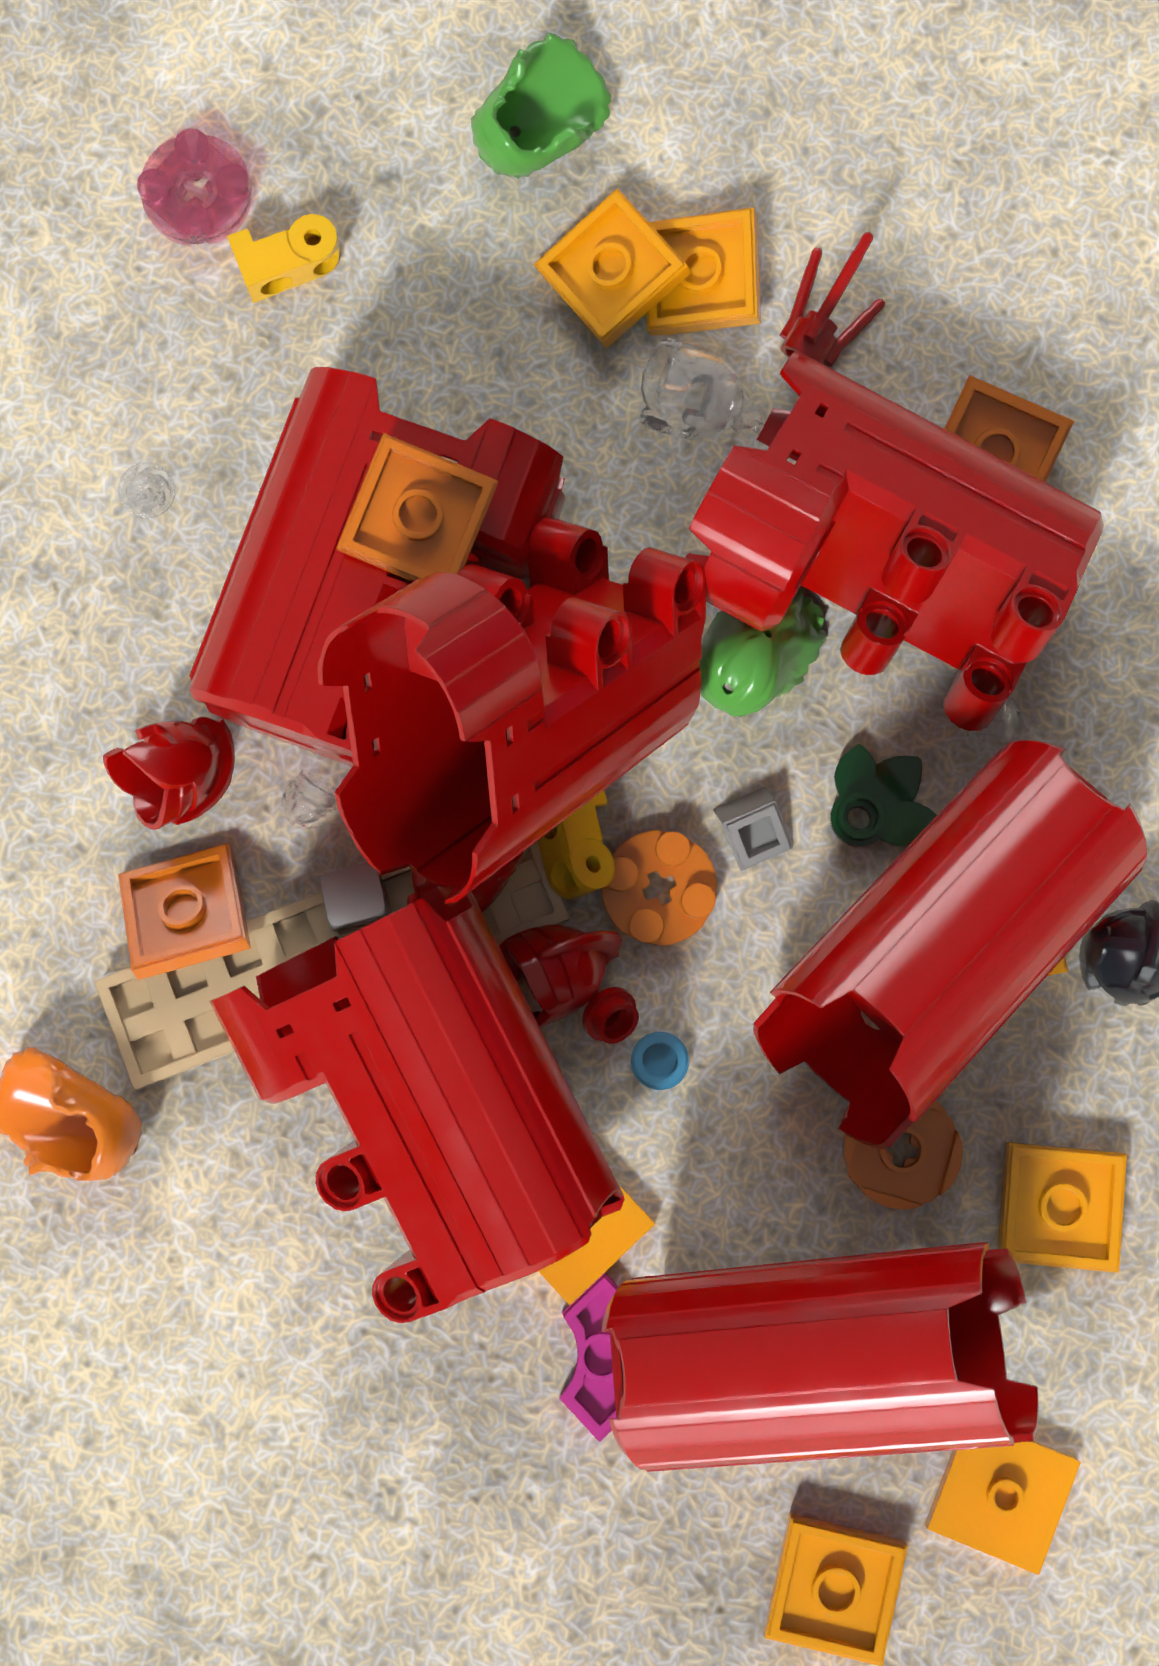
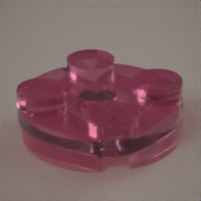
M190 128L183 130L176 138H172L160 145L146 161L137 181L138 193L141 196L144 211L150 222L160 234L177 244L191 246L190 244L200 245L209 243L210 245L222 242L227 239V235L235 233L242 226L250 212L252 185L244 160L230 144L215 136L205 135L198 129ZM202 178L208 180L205 184L209 194L206 199L202 201L196 196L189 201L183 199L187 193L184 185L192 179L196 182Z

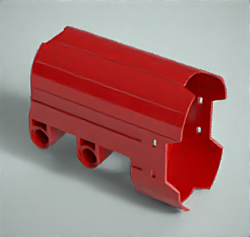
M796 350L780 371L782 378L799 396L795 406L791 411L773 408L756 439L769 447L768 450L733 446L688 528L711 551L709 556L688 553L685 557L700 562L704 568L706 602L762 632L773 629L777 624H780L802 585L856 615L840 647L842 659L847 666L863 675L882 673L889 666L903 641H906L958 669L945 695L943 703L945 714L959 728L967 731L983 730L992 722L1014 691L1027 662L1035 660L1063 623L1102 534L1104 524L1101 512ZM788 458L795 460V465L787 461Z
M314 367L309 372L299 398L295 397L190 671L191 685L189 691L194 700L204 703L208 711L214 715L352 767L353 759L342 686L319 685L317 668L325 640L331 632L413 582L337 550V545L383 433L440 457L456 461L457 464L499 481L465 566L475 564L518 579L529 576L528 542L536 524L545 517L550 516L559 519L566 501L565 495L562 492L565 478L560 477L564 457L544 442L491 418L481 425L468 439L462 440L380 411L376 378L331 367ZM364 675V676H363V677H364V685H365V687H366V681H365V675ZM372 741L373 752H374V751H375V749H374V741Z
M549 516L541 519L536 524L529 538L528 566L530 589L526 590V586L521 579L479 565L469 564L464 566L457 575L435 572L432 575L419 578L331 632L325 640V645L318 660V684L322 686H342L353 759L352 768L334 793L340 816L354 844L371 867L380 875H384L410 866L413 872L425 880L443 888L452 889L453 891L445 899L444 904L454 903L474 890L688 726L698 708L701 690L700 659L702 658L701 639L706 621L705 572L700 562L648 547L636 556L629 571L628 583L624 582L622 585L609 580L608 547L603 545L602 538L597 531ZM364 675H365L366 687H365V685H364V677H363ZM372 741H374V749H375L374 752H373Z
M1032 740L1013 741L1008 743L1003 749H1000L770 991L776 998L753 1023V1032L762 1053L779 1075L805 1062L822 1081L849 1102L838 1129L856 1141L879 1149L890 1148L907 1128L923 1115L1143 870L1142 867L1147 860V844L1142 824L1130 803L1126 808L1114 804L1073 770L1062 757L1066 749L1051 743ZM861 1011H862L880 1030L874 1029V1028L870 1027L869 1025H867V1024L865 1023V1021H864L862 1015H861Z
M441 886L423 893L422 898L341 939L335 936L257 975L256 980L260 999L246 986H242L209 1001L259 1100L276 1104L326 1083L354 1140L320 1164L316 1172L315 1184L324 1202L333 1209L343 1212L357 1209L384 1198L410 1250L405 1252L376 1277L372 1285V1297L380 1313L390 1321L397 1323L412 1322L445 1310L468 1298L528 1276L563 1259L589 1243L592 1234L590 1229L602 1217L620 1211L625 1201L624 1195L472 892L454 903L444 904L445 899L453 890Z
M988 1242L645 1276L626 1280L619 1286L609 1301L602 1326V1332H610L616 1418L608 1419L617 1444L636 1467L647 1472L1005 1447L1014 1446V1443L1032 1442L1037 1435L1039 1419L1038 1386L1007 1379L1004 1344L999 1315L1027 1303L1022 1279L1013 1254L1008 1248L989 1250Z

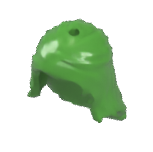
M548 33L544 40L531 43L526 50L519 49L502 82L490 93L483 105L476 109L475 115L471 118L473 144L478 148L479 157L496 174L508 177L513 176L519 179L522 176L529 177L532 172L541 170L556 159L579 148L581 144L592 136L593 132L603 127L604 121L610 116L608 104L611 102V95L606 89L605 80L595 70L592 61L584 53L578 51L576 43L572 39H562L556 34ZM513 126H517L520 129V135L517 137H513L510 134V129Z
M800 588L782 621L773 629L761 632L724 611L718 612L711 622L702 643V658L700 659V692L702 697L716 709L727 712L734 717H743L760 711L775 697H780L782 694L790 692L794 686L804 682L802 675L808 673V665L817 660L820 654L819 648L827 640L825 631L822 629L825 620L823 610L814 604L811 597L805 596ZM725 684H729L733 691L727 690Z

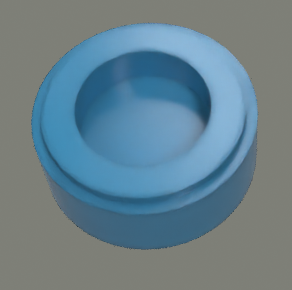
M653 1032L642 1037L635 1045L631 1055V1067L636 1078L646 1087L654 1090H666L679 1084L685 1077L689 1067V1054L683 1042L676 1036L667 1032Z

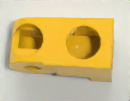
M303 215L295 220L289 230L278 232L254 242L248 228L227 235L253 303L325 276L333 271L340 261L341 250L336 228L330 220L322 215Z
M605 790L538 840L549 884L559 896L565 899L575 900L607 886L613 878L615 872L614 860L610 851L602 843L603 838L596 809L608 804Z

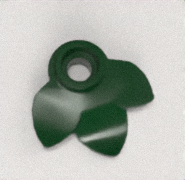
M861 744L851 748L839 760L834 773V782L839 798L831 808L830 825L837 838L843 843L854 847L868 846L878 839L895 846L911 844L937 816L928 807L913 801L917 796L921 783V758L918 756H895L883 760L876 765L871 754ZM861 808L867 812L869 823L865 828L857 829L851 826L848 821V814L851 809Z

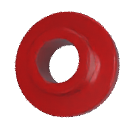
M610 987L597 993L589 1001L582 1015V1025L588 1035L597 1041H603L608 1044L619 1043L628 1038L635 1030L639 1021L635 999L627 990L621 987Z

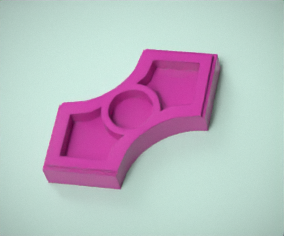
M606 1272L579 1298L562 1311L564 1319L575 1336L577 1364L570 1383L560 1394L559 1399L599 1442L612 1431L608 1418H616L610 1332H602V1326L609 1301L619 1286Z

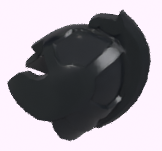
M1149 900L1139 908L1123 909L1109 913L1084 935L1080 945L1079 962L1082 979L1088 990L1102 987L1104 991L1114 997V1003L1121 1006L1129 1004L1143 1006L1159 998L1158 901Z

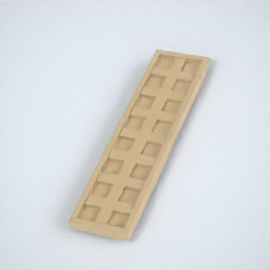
M538 841L523 851V856L516 866V871L510 877L505 888L493 904L482 913L498 946L507 938L521 931L544 925H558L570 920L561 896L549 884ZM410 866L380 875L390 912L393 913L407 906V897L415 892ZM323 892L248 920L247 927L251 949L137 980L131 971V967L94 981L134 1090H140L235 1052L209 1001L242 986H246L260 999L256 980L257 975L335 936L341 939L373 922L338 932L332 931L327 918Z

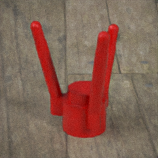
M865 232L862 235L819 311L810 310L803 317L822 257V250L816 247L812 250L789 320L779 334L780 337L785 339L781 346V351L787 357H791L797 350L821 364L825 362L833 366L842 350L884 308L885 302L883 299L875 300L837 338L834 336L838 327L829 317L873 241V234L871 232Z

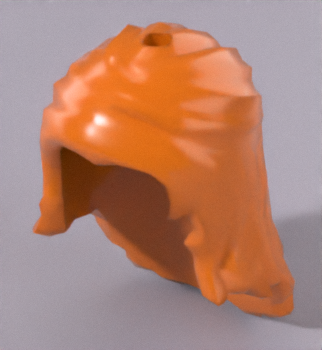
M28 1047L24 1052H13L11 1058L6 1061L2 1070L3 1075L0 1078V1133L2 1135H9L10 1140L21 1150H25L26 1157L23 1162L25 1166L29 1167V1175L48 1171L60 1177L74 1178L77 1181L106 1180L115 1176L129 1163L130 1157L138 1149L142 1135V1121L130 1102L85 1077L63 1061L41 1052L35 1047Z

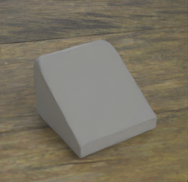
M766 787L713 809L741 871L793 848L776 800Z
M368 862L319 876L327 918L332 931L338 932L373 922L391 914L381 876Z

